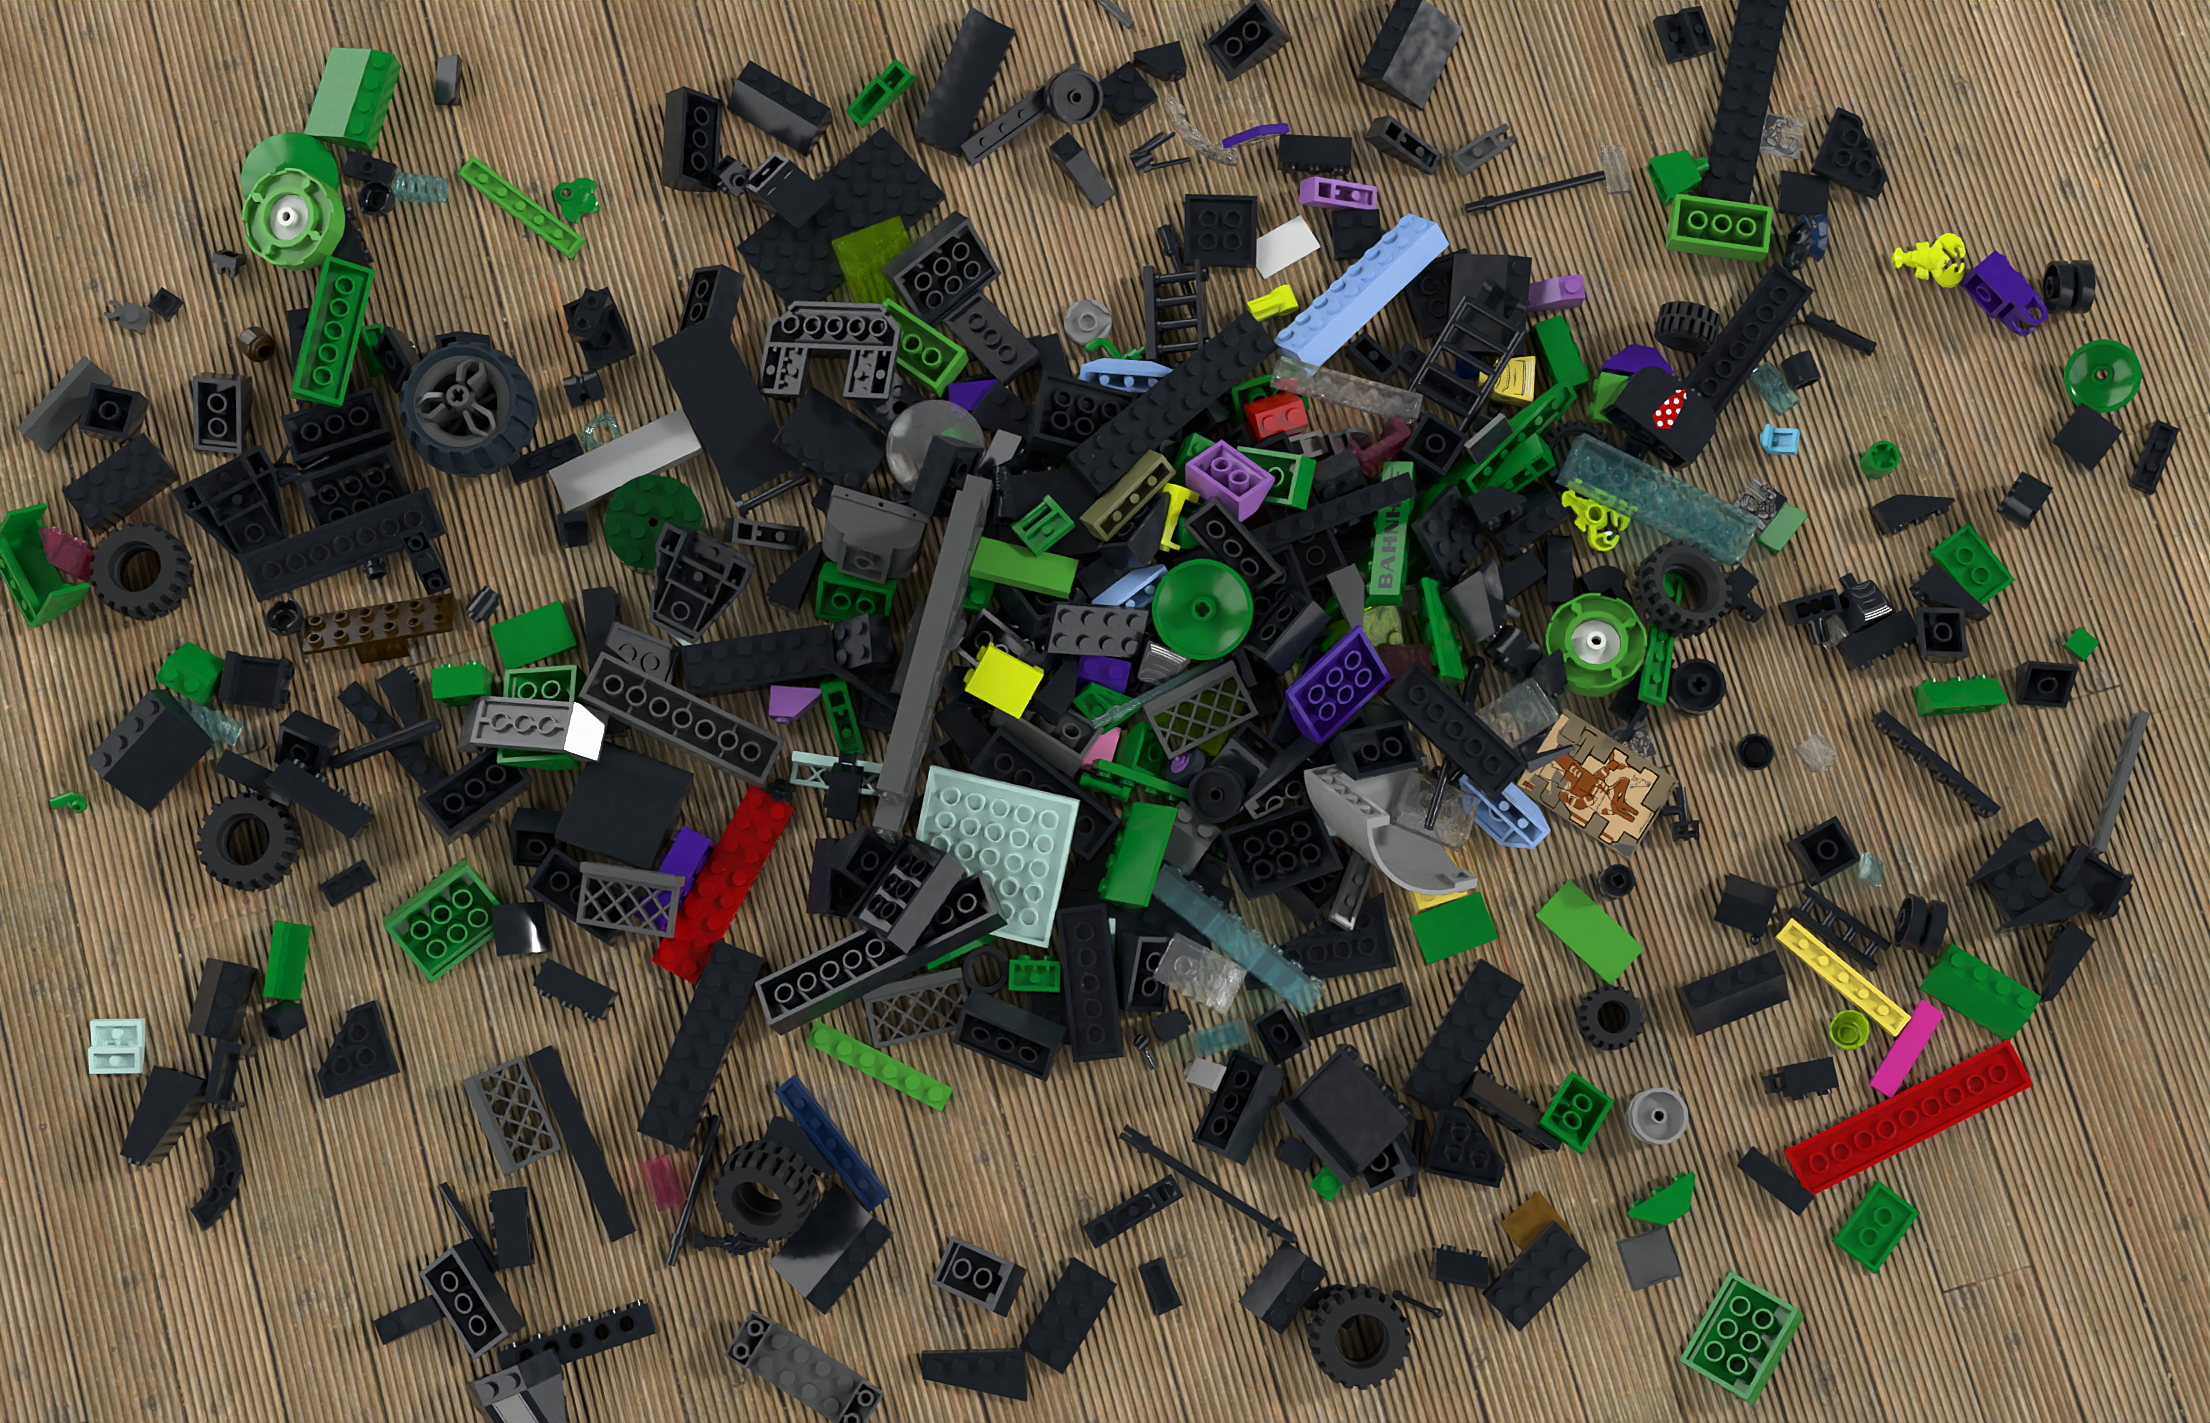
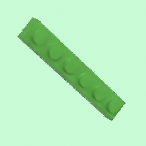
M819 1020L816 1021L805 1042L941 1112L953 1091V1088Z

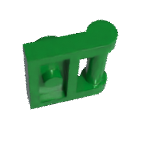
M1049 495L1042 498L1043 502L1019 521H1013L1009 524L1012 532L1027 546L1036 558L1075 528L1074 522ZM1047 510L1051 511L1026 532L1023 530Z
M1083 772L1079 783L1080 787L1096 793L1102 791L1108 793V797L1127 802L1132 792L1130 787Z

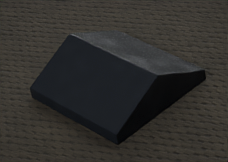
M1552 729L1515 742L1520 756L1528 763L1525 768L1527 769L1528 767L1530 773L1575 750L1573 744L1537 753Z

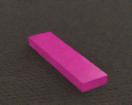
M1920 1000L1911 1014V1019L1897 1036L1868 1085L1887 1098L1893 1097L1944 1013L1926 1001Z

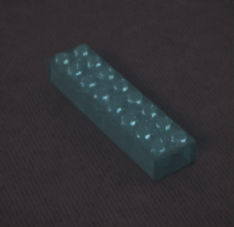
M1585 433L1575 438L1556 483L1678 542L1688 540V546L1690 547L1697 543L1700 545V551L1705 553L1709 550L1712 552L1711 558L1719 560L1730 567L1742 563L1760 518Z

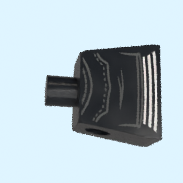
M1852 572L1839 579L1840 584L1845 590L1838 595L1843 611L1840 612V615L1849 635L1870 627L1896 612L1874 581L1867 580L1858 584Z
M1144 634L1139 658H1136L1133 666L1134 675L1139 680H1142L1136 692L1146 698H1150L1155 687L1168 691L1187 666L1190 658L1176 653L1164 642Z

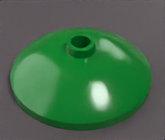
M2110 339L2094 340L2079 347L2069 358L2064 370L2065 388L2072 401L2078 406L2083 402L2097 413L2112 412L2128 404L2138 392L2142 379L2141 365L2135 353L2123 343ZM2105 370L2107 372L2106 377L2099 378L2097 376L2098 371Z

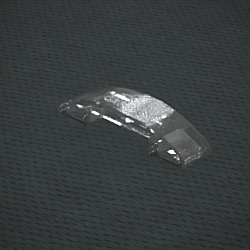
M1169 93L1165 95L1164 107L1167 116L1176 132L1190 147L1217 163L1233 167L1238 164L1239 154L1232 148L1224 149L1222 139L1216 145H1213L1184 119L1186 108Z

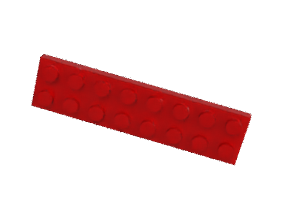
M753 785L749 787L676 916L674 937H664L651 960L694 985H697L717 939L722 941L796 810L781 800L779 802L772 801L770 794Z

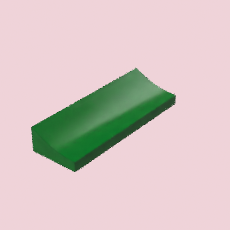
M326 255L321 265L288 398L326 404L337 408L342 407L375 270Z

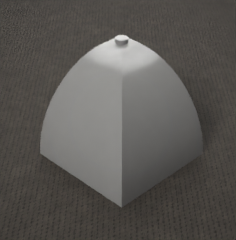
M1418 750L1423 762L1422 766H1426L1427 755ZM1336 764L1304 770L1308 795L1322 820L1345 843L1396 884L1407 890L1428 895L1463 893L1468 889L1477 887V878L1465 868L1459 869L1443 849L1434 830L1424 828L1427 811L1421 793L1418 767L1354 781L1338 769Z

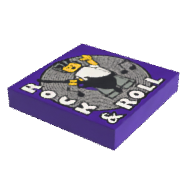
M1288 123L1260 125L1224 138L1222 143L1224 149L1252 146L1288 133L1290 130Z

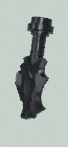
M741 1231L733 1235L726 1233L724 1237H707L705 1232L694 1233L693 1249H698V1251H703L704 1248L706 1249V1246L723 1248V1251L728 1250V1254L734 1252V1256H743L746 1253L758 1250V1248H770L768 1241H759V1238L756 1237L753 1239L748 1238Z

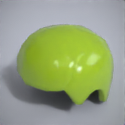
M1855 1010L1839 1012L1829 1027V1035L1832 1042L1838 1048L1846 1051L1856 1050L1863 1046L1870 1032L1868 1020L1862 1013Z

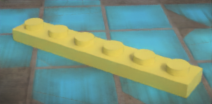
M1789 919L1774 937L1775 940L1892 1037H1896L1911 1019V1016L1794 919Z

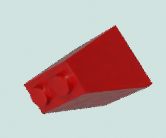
M1290 390L1243 404L1247 420L1259 444L1284 432L1287 433L1288 438L1298 434L1303 435L1308 426L1303 401Z

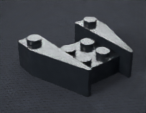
M2038 817L2014 830L1965 884L1969 887L1980 881L2006 922L1995 930L1997 934L2063 923L2094 905L2081 883L2055 896L2028 854L2051 840Z

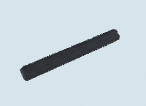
M437 717L430 718L330 757L331 766L334 769H340L440 731L442 729L440 719Z

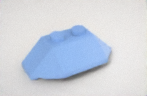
M1102 358L1082 364L1079 379L1138 394L1139 398L1173 369L1152 361Z
M1163 564L1132 570L1093 599L1091 604L1144 607L1149 611L1146 621L1147 626L1153 621L1152 603L1155 591L1163 577L1168 573V570Z
M1465 774L1459 779L1464 812L1501 846L1534 849L1550 833L1551 830L1539 807L1512 782L1493 801Z

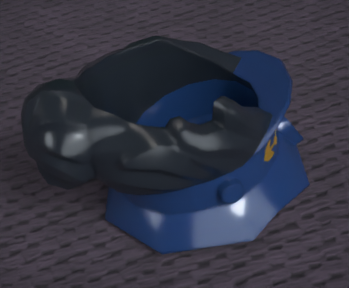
M1803 213L1800 215L1799 222L1788 234L1786 252L1782 259V265L1785 269L1791 271L1801 270L1804 268V260L1807 257H1812L1816 262L1823 258L1828 241V218L1826 215L1820 214L1812 217V219H1808Z

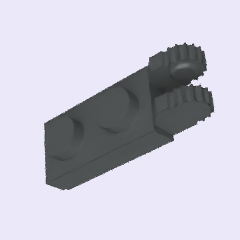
M1507 123L1493 131L1489 130L1450 156V159L1463 177L1503 153L1504 150L1517 142L1518 139L1515 135L1508 137L1501 143L1498 141L1497 138L1509 130Z

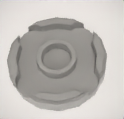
M1094 299L1075 302L1068 308L1064 316V330L1067 337L1080 347H1085L1087 343L1095 338L1107 339L1111 332L1112 319L1109 310L1101 302Z

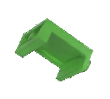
M1601 372L1597 379H1593L1591 393L1594 394V400L1589 403L1587 417H1591L1590 422L1593 423L1592 425H1595L1597 422L1615 425L1599 412L1620 383L1628 378L1627 376Z

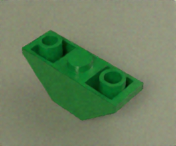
M1684 1171L1671 1179L1673 1184L1669 1187L1664 1188L1663 1185H1660L1650 1192L1652 1196L1650 1199L1643 1202L1640 1198L1628 1207L1631 1211L1625 1214L1629 1220L1663 1228L1689 1212L1696 1175L1693 1171L1687 1175Z

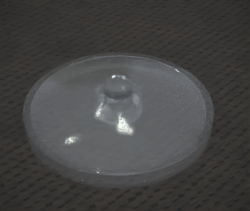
M944 400L923 401L906 409L892 425L886 446L888 464L896 480L909 492L912 493L917 483L920 467L924 463L928 445L933 435L950 436L985 448L978 466L979 469L986 455L985 438L978 422L961 406Z

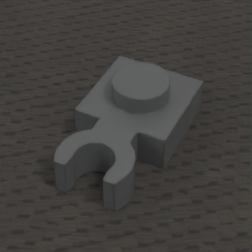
M109 301L110 305L116 307V311L114 313L104 312L108 319L112 321L119 320L118 324L121 327L144 334L153 313L150 309L127 302L125 308H123L117 301Z

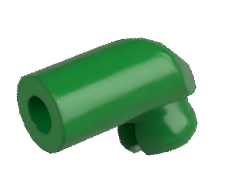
M69 791L49 799L53 810L68 806L74 810L73 812L82 813L88 806L86 799L74 791Z

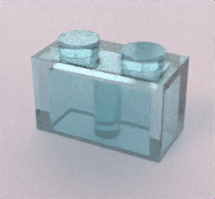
M1242 1018L1192 1033L1198 1058L1211 1056L1249 1043Z

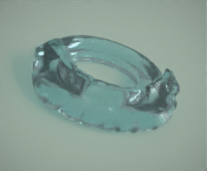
M603 412L596 415L594 419H591L590 423L584 427L581 433L582 443L585 446H593L594 448L602 446L596 442L592 432L598 424L608 426L613 430V440L619 438V429L615 424V416Z

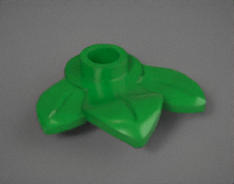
M578 178L572 183L562 182L555 187L554 199L561 205L562 215L566 220L578 224L581 213L593 214L600 211L599 202L592 194L597 188L596 182L587 178ZM562 191H569L571 196L564 197Z

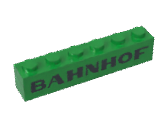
M1384 462L1383 471H1379L1378 481L1382 482L1409 472L1416 488L1417 472L1414 462ZM1414 497L1378 511V515H1374L1376 537L1371 539V550L1374 552L1373 559L1369 560L1371 581H1367L1366 595L1370 596L1373 606H1403Z

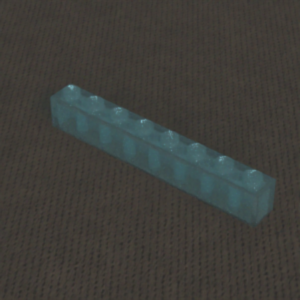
M1165 863L1157 874L1152 895L1301 1014L1307 1016L1326 992L1322 988L1324 984L1313 975L1310 978L1302 972L1304 968L1292 959L1289 962L1282 956L1284 952L1272 943L1270 946L1262 940L1264 936L1252 927L1250 930L1242 924L1244 920L1232 911L1229 914L1222 909L1224 904L1216 897L1211 896L1209 898L1202 893L1204 888L1196 881L1188 882L1183 878L1184 872L1174 864L1168 866Z

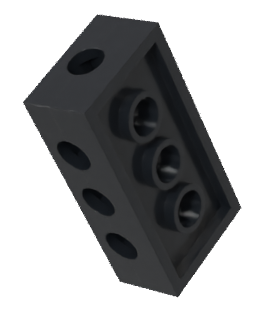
M894 373L890 400L881 406L876 407L870 401L848 400L853 407L920 465L924 463L928 445L933 435H941L944 431L953 427V422L897 373ZM899 409L906 410L902 415L895 414ZM916 425L924 426L920 431L913 430Z

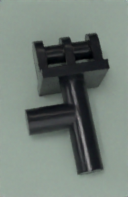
M1676 787L1677 805L1662 806L1663 816L1678 815L1679 822L1669 824L1673 842H1677L1678 839L1688 841L1689 838L1699 840L1700 820L1689 821L1686 787ZM1692 826L1693 830L1688 831V827ZM1677 827H1682V831H1678Z

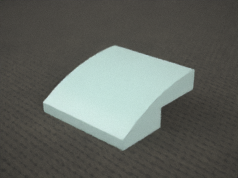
M145 1018L93 1019L90 1021L92 1046L88 1048L89 1074L141 1073L145 1051Z

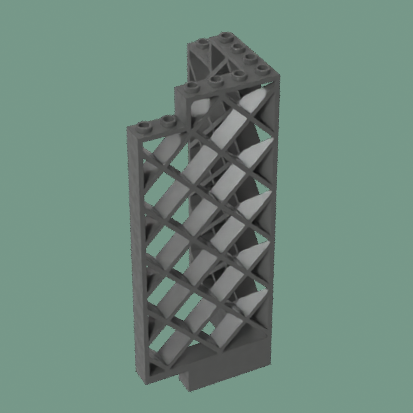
M968 474L963 491L957 490L876 787L880 794V799L872 826L877 835L893 847H896L904 837L902 829L905 822L920 813L917 808L918 798L914 792L921 762L936 754L943 767L951 769L941 750L953 744L954 741L947 736L936 743L930 734L935 707L938 702L947 698L943 681L947 677L946 673L951 650L947 649L946 643L962 617L963 603L971 577L969 576L970 569L981 537L1001 541L998 524L992 523L994 508L992 480ZM1103 556L1080 559L1076 573ZM994 595V599L999 607L994 609L990 613L994 617H996L1001 607V603ZM993 711L986 713L980 718L988 723ZM975 772L970 773L972 775L979 776Z

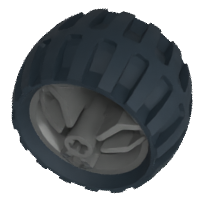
M459 341L448 343V347L432 349L427 353L428 356L420 363L416 362L410 369L411 375L408 381H404L400 393L402 399L399 406L400 421L410 445L428 464L444 473L465 478H476L480 474L489 476L500 472L499 468L508 463L512 465L520 458L518 454L521 450L528 448L533 438V428L537 425L538 410L536 396L526 373L507 354L487 344L479 342L465 344ZM490 388L495 390V392L479 401ZM459 418L448 432L443 430L444 427Z

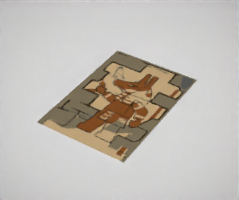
M1565 708L1537 753L1573 744L1575 750L1532 773L1529 772L1527 767L1516 786L1523 793L1630 860L1679 781Z

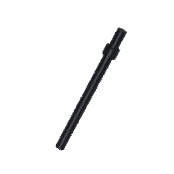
M1602 170L1495 197L1493 195L1482 197V200L1465 204L1466 213L1483 209L1489 211L1496 209V206L1602 181L1605 180V173Z
M713 1114L676 1231L672 1233L669 1241L671 1246L665 1262L666 1265L675 1267L680 1249L685 1245L687 1239L685 1234L723 1120L722 1116Z

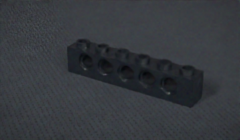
M643 1299L629 1303V1309L619 1312L617 1307L603 1312L604 1318L594 1320V1317L590 1316L578 1320L579 1326L570 1329L567 1324L554 1328L553 1335L544 1337V1333L528 1337L529 1343L519 1345V1341L504 1345V1351L497 1353L501 1370L524 1361L523 1353L526 1349L532 1351L534 1355L547 1350L548 1344L551 1341L558 1344L559 1352L557 1357L560 1364L563 1365L659 1333L660 1330L652 1302L644 1304ZM625 1316H630L634 1320V1327L630 1331L625 1330L622 1326V1320ZM601 1324L606 1325L609 1329V1335L606 1339L600 1338L597 1334V1329ZM575 1333H580L584 1337V1343L581 1347H576L573 1344L572 1338Z

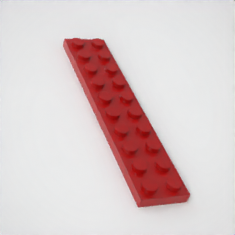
M2006 1039L1895 1094L1891 1098H1887L1783 1150V1153L1798 1182L1816 1195L2033 1086V1083L2010 1040Z

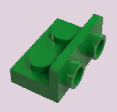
M1015 955V960L1010 959L1008 990L1060 993L1061 961H1056L1054 956H1041V960H1031V956Z

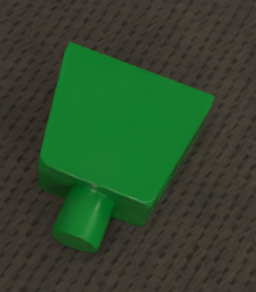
M1683 150L1650 158L1646 169L1664 206L1667 207L1671 204L1676 194L1686 195L1698 187L1702 180L1700 173L1709 170V164L1704 156L1693 160L1689 151Z

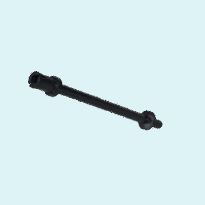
M1166 224L1159 227L1157 232L1164 247L1162 249L1164 256L1170 258L1175 273L1185 272L1179 256L1182 247L1176 241L1172 225ZM1189 281L1179 282L1183 295L1193 294ZM1197 304L1187 305L1191 318L1197 317ZM1228 390L1220 396L1223 403H1229L1231 400Z
M1126 1124L1123 1130L1132 1135V1137L1121 1132L1118 1138L1136 1148L1137 1153L1140 1155L1142 1153L1152 1155L1268 1229L1267 1237L1275 1233L1291 1244L1297 1241L1296 1234L1278 1224L1281 1217L1277 1216L1272 1220L1155 1146L1151 1136H1144Z

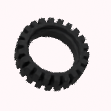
M1572 420L1567 421L1566 424L1558 425L1546 437L1544 442L1549 446L1552 456L1556 444L1564 437L1572 435L1583 436L1591 440L1598 448L1600 454L1599 468L1590 478L1583 480L1569 479L1563 476L1555 466L1543 473L1544 478L1549 480L1548 483L1551 486L1557 487L1556 490L1561 492L1562 490L1568 491L1572 488L1575 489V495L1587 494L1597 489L1607 479L1614 464L1613 457L1615 454L1614 450H1612V442L1608 441V435L1605 432L1602 433L1600 427H1593L1591 422L1583 423V420L1573 422Z

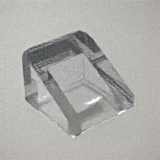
M1838 614L1823 622L1829 640L1822 643L1826 650L1849 635L1844 622Z

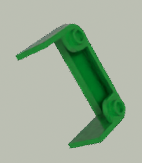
M46 503L8 511L0 525V573L25 621L31 628L42 626L79 606L90 588L89 583L75 585L69 582L64 584L44 547L49 531L47 526L41 521L47 509Z

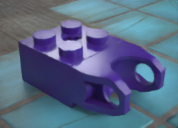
M1996 250L1978 264L1959 284L1992 319L1997 317L2005 326L2018 335H2029L2048 317L2046 306L2038 294L2026 282L2025 277L2020 272H2016L2009 264L2008 259ZM2030 308H2038L2041 311V318L2036 320ZM2019 318L2022 319L2025 323L2030 324V328L2028 330H2022L2021 328H2019Z

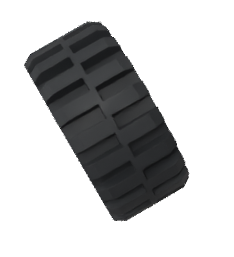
M136 522L135 526L131 523L122 524L121 530L114 528L109 531L110 536L107 539L102 537L98 542L101 544L100 548L93 550L91 556L95 558L94 562L89 563V570L94 573V575L89 577L90 583L96 587L94 592L97 597L102 599L105 605L121 615L139 621L142 618L147 621L155 620V615L162 618L169 615L167 610L170 608L176 610L180 607L178 602L181 598L186 600L189 595L186 589L187 587H192L194 581L190 577V574L194 573V565L189 562L192 560L190 552L185 549L186 546L170 532L153 523L148 525L145 522ZM141 552H157L161 560V570L157 580L145 590L139 592L128 591L123 582V574L127 563Z
M246 792L237 793L236 797L229 795L223 798V804L215 803L211 807L213 812L210 815L205 814L202 818V821L205 822L204 827H198L197 835L201 836V841L196 842V850L202 852L198 858L201 864L206 865L205 871L210 876L215 877L216 881L224 885L254 892L255 889L261 891L269 889L270 884L277 885L282 882L281 876L283 874L289 876L293 871L290 865L292 862L297 863L300 857L296 855L297 849H302V842L298 840V836L302 834L300 827L295 825L297 822L296 818L288 812V808L267 796L253 792L251 794ZM247 820H261L266 824L270 835L269 845L265 854L258 861L250 865L236 863L231 856L229 848L233 832L240 824Z
M755 1140L754 1143L753 1141L742 1143L741 1146H737L720 1168L713 1182V1198L717 1202L715 1204L719 1213L723 1214L725 1222L727 1224L731 1223L734 1226L733 1229L738 1233L741 1231L748 1238L753 1239L756 1237L759 1238V1241L765 1242L771 1239L773 1242L791 1237L803 1225L816 1202L818 1189L815 1185L817 1182L814 1174H811L812 1170L809 1164L802 1161L803 1157L800 1154L790 1151V1147L786 1145L782 1147L778 1145V1142L772 1140L768 1143L765 1140ZM751 1182L767 1186L779 1199L763 1195Z
M1358 1283L1357 1287H1353L1351 1284L1343 1285V1290L1338 1291L1336 1288L1329 1292L1331 1296L1328 1299L1322 1297L1318 1301L1320 1307L1318 1310L1313 1309L1310 1315L1313 1320L1312 1323H1308L1307 1332L1310 1336L1307 1339L1308 1346L1312 1351L1311 1354L1325 1375L1327 1374L1336 1384L1342 1383L1345 1388L1353 1389L1354 1386H1357L1359 1390H1367V1385L1372 1384L1374 1388L1382 1386L1381 1380L1386 1378L1390 1381L1395 1376L1392 1372L1396 1368L1401 1370L1404 1366V1363L1401 1361L1403 1356L1408 1357L1410 1349L1407 1347V1343L1411 1342V1334L1407 1330L1409 1327L1407 1319L1402 1314L1403 1312L1387 1294H1384L1374 1286L1369 1288L1366 1284ZM1359 1314H1368L1376 1318L1382 1329L1377 1347L1370 1354L1361 1358H1347L1338 1351L1335 1343L1340 1326L1348 1318Z

